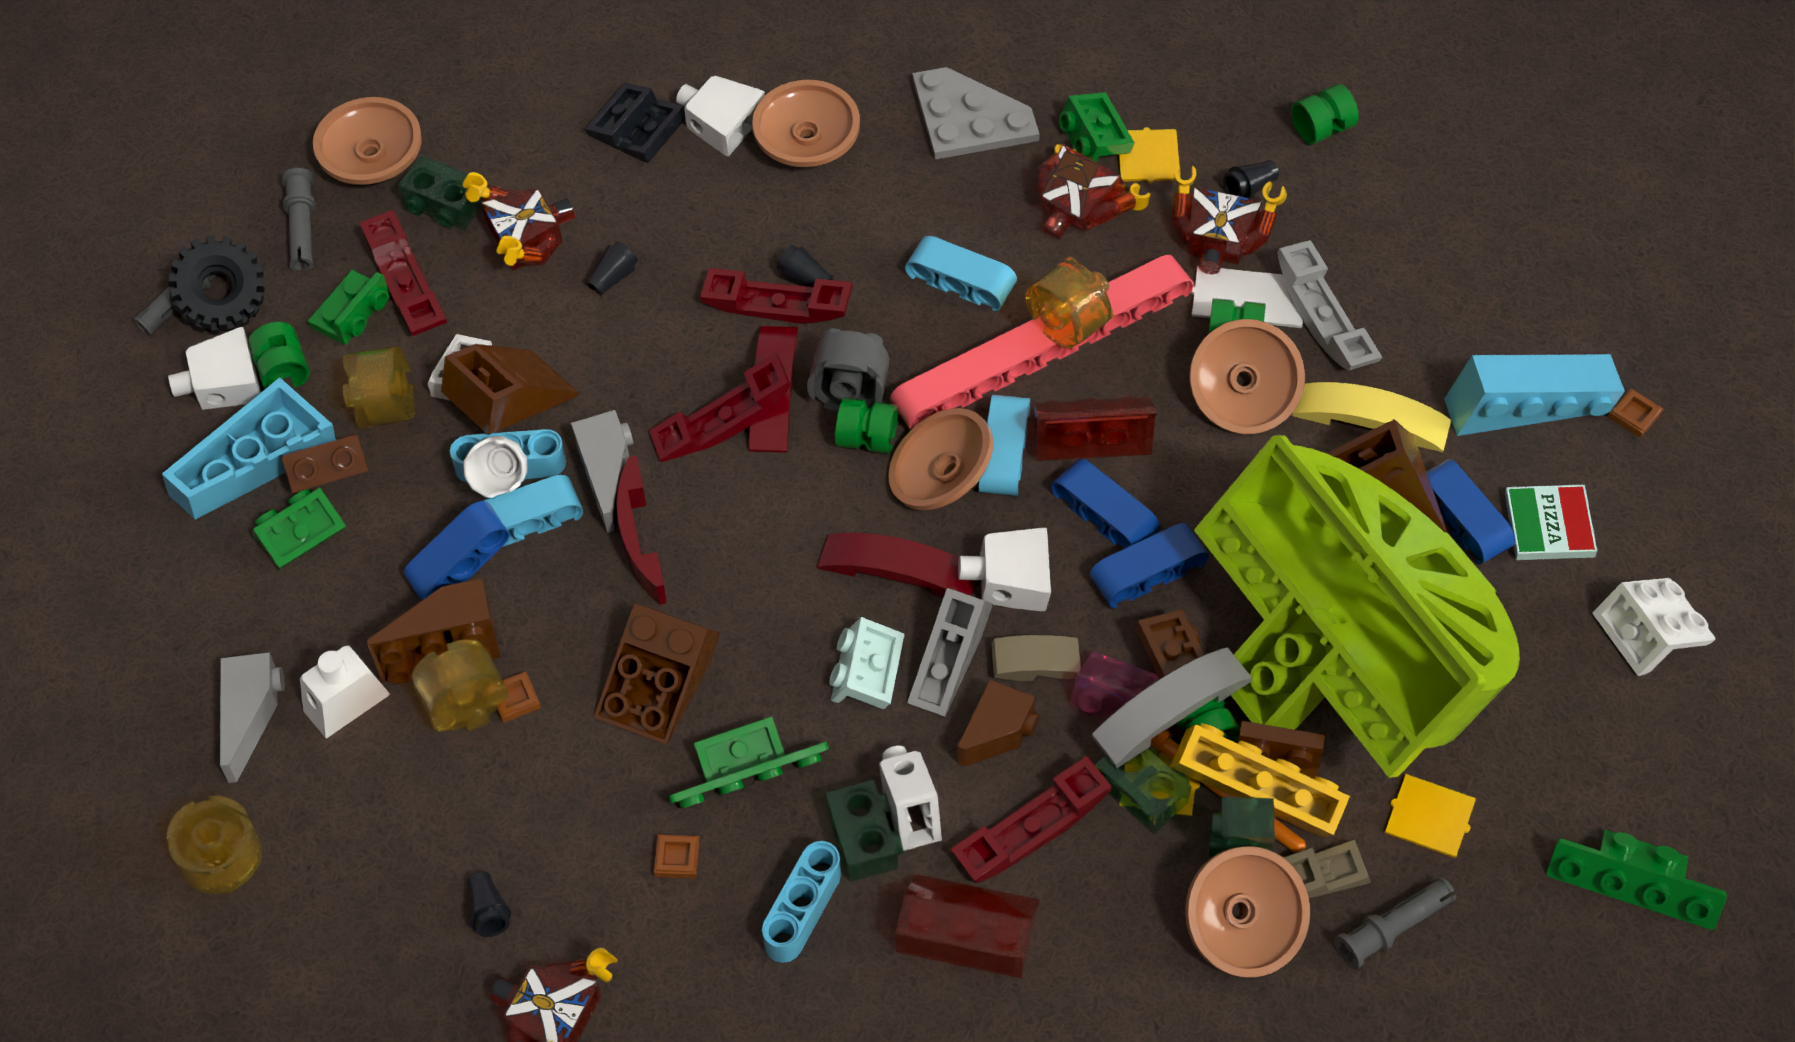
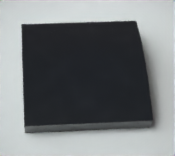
M624 83L589 123L585 131L592 138L636 159L649 163L686 119L685 108L683 105L656 99L651 88Z

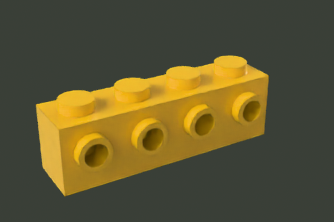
M1201 723L1200 726L1194 725L1186 729L1170 768L1322 838L1334 835L1350 798L1349 795L1338 791L1339 786L1321 777L1312 779L1299 773L1300 768L1288 761L1282 759L1273 761L1261 755L1262 750L1252 744L1239 741L1237 744L1223 737L1224 732L1211 725Z

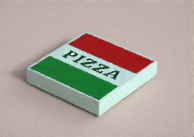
M1585 485L1506 487L1505 499L1509 523L1516 539L1514 545L1516 560L1592 558L1596 556L1597 547Z

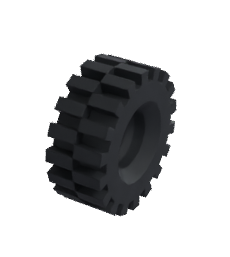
M215 235L206 236L207 242L200 243L199 239L191 242L190 249L187 250L183 247L179 251L178 260L174 259L171 264L169 291L170 299L173 301V308L177 314L180 313L182 315L183 322L187 325L193 323L195 330L203 333L205 328L211 330V335H219V330L227 329V332L239 325L244 327L249 324V319L252 316L256 317L259 313L260 304L263 305L265 279L262 265L257 263V256L253 251L248 253L245 244L239 241L237 245L231 243V238L223 236L222 241H215ZM214 273L227 276L232 283L230 294L220 300L209 298L202 290L204 279Z

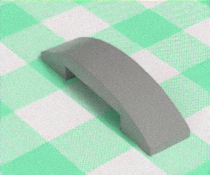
M1309 240L1279 248L1277 255L1291 298L1305 325L1323 350L1348 371L1380 362L1382 356L1365 328L1354 329L1326 283L1324 276L1328 268L1312 241Z
M1228 647L1214 651L1178 668L1146 688L1110 716L1092 733V738L1113 765L1118 768L1151 747L1152 738L1214 698L1218 703L1252 682V677Z

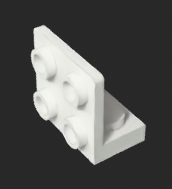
M1669 578L1622 582L1592 613L1638 676L1651 672L1673 649L1705 646L1715 640L1714 635L1708 629V623L1705 618L1695 612L1684 597L1683 589Z

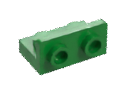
M1106 92L1068 96L1063 111L1059 116V125L1061 130L1067 134L1073 149L1076 150L1077 156L1097 163L1099 156L1131 153L1135 142Z
M351 270L308 320L309 327L344 345L353 336L358 337L361 335L366 327L367 319L375 310H382L388 301L389 290L384 275L376 272L370 279Z
M321 488L312 493L308 489L302 490L288 500L291 506L278 514L275 509L270 510L255 521L257 527L253 529L252 537L255 541L260 542L278 570L346 528V525Z

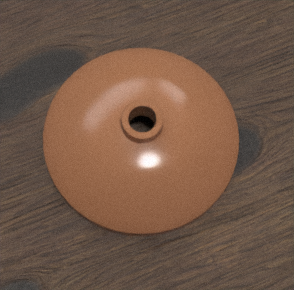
M818 80L788 82L771 90L760 100L753 114V134L761 150L780 163L796 167L819 166L841 157L855 143L860 130L859 110L850 95L833 84Z
M381 97L359 98L336 107L322 119L313 137V149L320 167L328 175L339 181L359 185L382 182L400 174L415 160L422 143L420 125L412 111L397 101Z
M1242 319L1219 326L1202 340L1191 361L1189 382L1196 405L1209 421L1221 429L1232 433L1258 434L1280 425L1296 409L1304 390L1305 369L1299 350L1283 331L1263 321ZM1239 373H1245L1249 376L1250 382L1248 386L1238 384L1237 375Z
M963 408L943 410L918 423L902 439L890 462L888 476L893 494L905 506L916 510L937 509L962 498L979 482L990 462L993 451V435L989 425L976 412Z
M1235 847L1216 854L1199 869L1188 890L1185 917L1190 938L1198 952L1208 963L1230 975L1260 977L1279 970L1297 954L1308 932L1310 903L1306 887L1300 875L1283 857L1260 847ZM1236 903H1239L1242 907V915L1238 919L1232 913V908Z

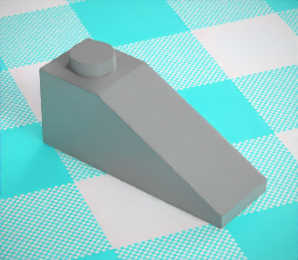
M615 410L571 423L575 444L607 533L615 531L618 517L617 493L619 481L629 457L627 446L634 444L628 423L620 424Z
M947 588L911 690L908 704L946 716L981 641L993 606L992 603Z
M270 652L221 658L220 767L229 783L238 781L278 705L277 692L284 691L285 688L282 667L275 666Z

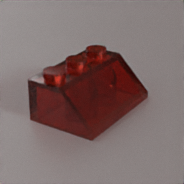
M1126 396L1121 399L1098 400L1089 398L1083 401L1059 402L1052 400L1045 403H1034L1033 429L1036 460L1048 461L1152 455L1156 417L1155 406L1149 397L1136 398L1133 396Z
M915 874L905 893L895 931L896 952L1022 979L1040 900Z

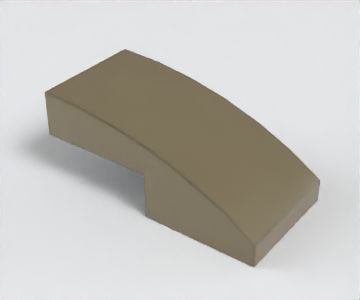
M1021 635L995 638L991 642L994 678L1033 681L1038 675L1059 679H1077L1081 674L1078 638L1054 635Z
M1355 840L1318 853H1314L1312 847L1284 857L1300 875L1309 898L1371 883Z

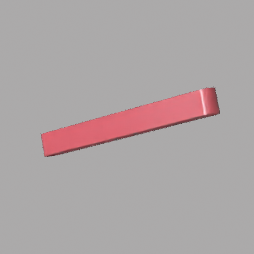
M1172 255L1161 256L901 384L891 394L890 402L897 405L898 414L911 430L918 423L935 413L953 409L960 405L963 408L983 398L982 394L992 389L997 391L1014 383V378L1024 373L1028 376L1048 366L1046 364L1048 361L1057 357L1060 360L1078 351L1079 346L1087 342L1092 344L1110 335L1109 331L1119 326L1124 328L1142 319L1141 315L1151 310L1156 312L1172 304V300L1181 295L1188 296L1193 290L1194 282Z

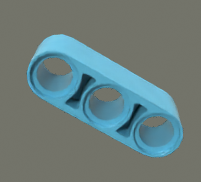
M933 236L922 238L905 265V271L910 278L918 277L927 281L926 284L945 292L950 290L958 293L960 298L977 305L981 303L993 307V311L1000 310L1017 282V276L1009 266Z
M992 395L987 424L993 435V451L987 469L979 480V492L1018 496V482L1021 479L1023 465V448L1025 449L1028 430L1027 419L1030 415V398Z
M547 429L492 433L490 435H466L456 439L450 448L456 475L466 483L468 482L464 477V459L475 444L493 436H503L519 444L527 457L528 472L525 479L556 476L566 466L561 437L557 432Z
M565 475L552 476L515 489L510 493L484 500L492 506L509 531L510 536L504 546L525 539L524 536L536 531L540 534L562 526L561 522L569 519L579 520L583 515V508L570 478Z
M817 841L806 847L764 920L762 934L765 952L768 957L776 962H790L801 953L841 878L840 857L838 850L831 843ZM820 863L831 866L828 870L821 872L812 869ZM799 898H807L812 901L805 907L793 905V902ZM781 933H786L793 936L789 941L784 943H778L772 940L776 935Z

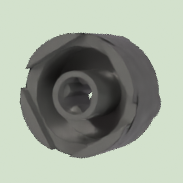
M835 328L826 330L823 337L816 344L807 382V390L810 397L815 401L816 396L824 403L823 408L825 410L838 413L844 397L865 400L868 407H872L875 402L881 403L889 367V355L883 347V339L874 333L863 334L855 331H841Z

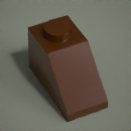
M990 680L957 746L958 764L968 766L1020 747L1024 736L1031 738L1040 718V715L1035 713L1036 697Z

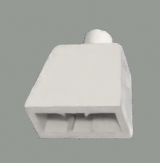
M713 76L709 78L700 90L687 84L683 85L677 94L676 101L685 107L687 128L722 154L729 157L753 129V114L758 103L765 96V92L722 77Z
M243 327L189 347L186 351L189 370L168 375L174 397L195 392L202 410L245 405L261 393L254 359Z
M1047 528L985 535L980 556H959L958 579L981 580V599L993 605L1046 611L1051 594Z
M349 645L342 647L338 651L323 653L318 659V664L305 672L300 678L303 711L325 738H328L390 695Z
M903 746L888 748L882 755L883 760L879 763L883 795L901 850L905 851L941 841L938 796L921 753L917 751L907 753ZM919 804L927 828L913 832L910 824L912 820L907 807Z

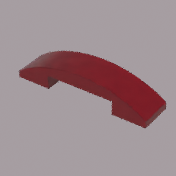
M394 210L359 222L380 274L384 275L389 293L410 334L414 336L447 323L446 317L433 291L430 290L408 245L407 237Z
M709 268L700 299L701 302L729 313L799 324L817 323L845 316L853 285L852 282L816 279L814 287L747 281L744 271Z
M761 326L755 365L774 353L778 354L791 386L777 404L750 425L749 452H788L790 405L798 327Z
M774 353L745 371L746 382L689 417L680 411L650 429L649 432L660 461L665 462L713 447L738 434L766 414L779 402L791 386L779 355Z
M637 455L630 456L623 468L617 493V516L622 543L630 568L642 588L659 605L666 604L667 599L657 552L641 555L632 509L647 505Z
M869 533L828 534L817 569L855 577L857 572L923 586L931 588L932 595L944 597L947 588L972 596L977 581L958 579L959 557L918 542Z
M1085 756L1054 777V786L989 830L984 825L950 849L951 853L975 884L1003 872L1067 831L1112 790L1110 783L1088 756Z

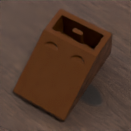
M474 344L445 356L441 392L487 435L578 397L579 392L532 350Z
M1395 419L1326 453L1376 478L1414 505L1443 532H1447L1415 437Z
M483 578L439 588L367 639L370 653L382 683L386 682L387 678L393 684L408 682L412 678L411 669L427 666L428 672L431 675H444L452 670V663L447 635L450 633L461 666L469 664L473 667H481L489 664L492 659L501 657L494 616Z
M634 603L593 718L667 745L711 661L720 632L654 608Z

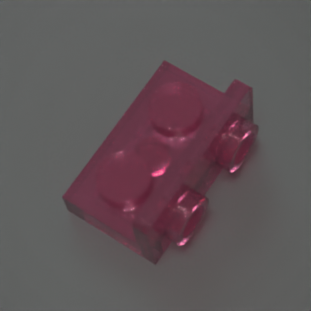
M1092 651L1077 674L1070 707L1106 721L1127 702L1160 679L1157 674Z

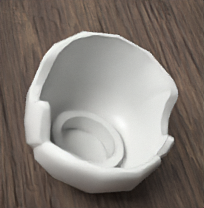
M493 436L478 442L470 449L463 461L464 477L471 489L488 498L514 491L521 485L528 472L527 457L519 444L503 436Z

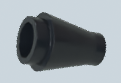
M1271 160L1262 163L1234 166L1224 175V189L1227 194L1251 198L1263 189L1266 183L1278 179V168Z
M616 241L613 246L608 245L585 283L590 289H597V294L602 296L608 289L635 271L634 266L638 262V258L626 245Z
M790 245L777 263L776 269L782 272L783 278L806 287H814L816 279L833 280V275L828 273L802 246L797 248L794 245Z
M478 872L471 875L467 879L470 926L482 937L497 936L509 927L511 910L488 872Z

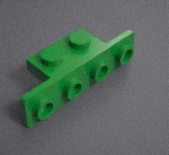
M769 717L695 742L693 746L706 783L669 795L667 798L669 804L679 801L680 807L683 809L705 801L703 792L718 788L720 795L744 788L742 779L757 774L761 782L783 774L781 766L794 761L797 762L798 768L822 761L820 752L829 750L827 741L785 755L773 718Z
M1604 830L1599 850L1560 838L1557 840L1547 869V876L1710 930L1716 928L1727 899L1725 891L1685 878L1688 856L1680 854L1668 846H1655L1639 841L1632 835L1623 832L1614 833Z

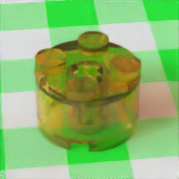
M1073 257L1064 259L1035 281L1025 293L1026 305L1033 320L1040 317L1047 326L1042 332L1052 342L1066 349L1073 348L1075 345L1082 343L1114 317L1111 303L1106 293L1109 290L1106 278L1097 271L1091 273Z
M400 346L384 347L343 356L344 369L349 379V384L343 385V396L347 407L354 406L355 418L359 429L399 423L414 418V384H408L406 372L411 371L406 355Z
M459 640L447 644L446 646L449 651L439 656H436L434 651L426 655L417 664L412 673L415 691L433 728L439 732L458 730L465 726L468 731H473L488 724L490 721L489 715L497 710L498 704L502 703L509 695V691L485 647L478 641Z
M218 795L209 796L210 800L197 804L194 800L183 806L174 815L168 826L167 841L169 853L180 874L192 888L209 894H229L246 883L256 872L262 857L261 840L245 809L235 800Z

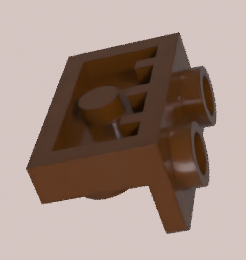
M356 434L286 453L282 456L292 493L369 471L364 451Z
M1183 609L1138 620L1136 626L1137 634L1159 679L1205 655L1199 644L1197 628L1193 623H1189Z
M1242 721L1238 743L1243 741L1252 744L1262 750L1261 755L1273 761H1277V759L1288 761L1300 768L1299 773L1312 779L1318 777L1325 735Z

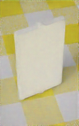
M1197 266L1196 283L1191 291V294L1194 295L1192 317L1210 318L1212 299L1220 298L1234 300L1236 306H1241L1244 301L1266 303L1264 322L1277 326L1302 328L1303 319L1291 298L1282 274Z

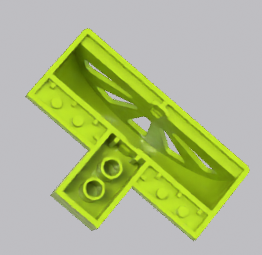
M1274 435L1194 529L1264 619L1234 654L1251 675L1252 682L1231 694V696L1252 723L1295 730L1326 697L1389 778L1398 777L1425 748L1443 746L1453 741L1515 677L1520 661L1518 641L1512 623L1495 593V588L1447 532H1443L1426 515L1394 490L1343 460L1311 448L1293 445L1285 435Z

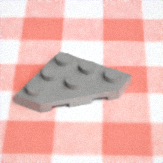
M947 67L912 73L913 84L935 159L1039 141L1040 134L1031 107Z

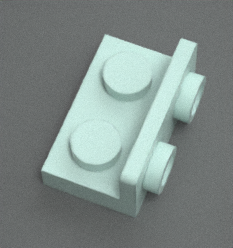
M863 617L849 629L845 628L837 643V650L841 651L840 660L835 665L829 684L834 687L831 701L840 703L846 696L881 709H885L891 704L904 633Z

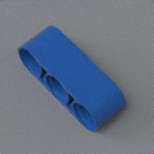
M1078 459L1050 485L1051 491L1057 499L1059 497L1063 498L1070 504L1069 509L1084 521L1090 520L1099 527L1097 531L1114 545L1118 543L1123 548H1127L1157 534L1161 529L1158 519L1146 506L1085 459Z
M1448 459L1426 471L1443 521H1446L1453 529L1451 534L1465 550L1470 549L1478 559L1475 561L1477 564H1483L1515 545V535L1509 523L1455 461Z
M480 501L471 504L405 567L404 576L420 601H422L443 586L466 582L505 545L510 536L509 531L488 502Z
M1180 523L1102 559L1091 569L1090 577L1109 606L1115 609L1118 607L1116 604L1129 598L1132 601L1151 592V587L1161 582L1168 584L1187 575L1185 571L1195 566H1198V568L1203 567L1209 559V554L1189 525Z

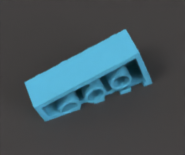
M1611 354L1472 355L1444 400L1456 435L1460 436L1587 415L1601 416L1612 410L1625 391Z
M278 378L162 473L168 495L196 520L286 472L282 461L284 454L335 440L333 424L287 383Z

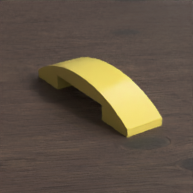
M1337 382L1306 383L1300 402L1292 414L1294 417L1330 425L1331 419L1371 429H1375L1395 419L1415 437L1418 447L1439 452L1444 451L1451 419L1442 413L1408 397L1378 388Z

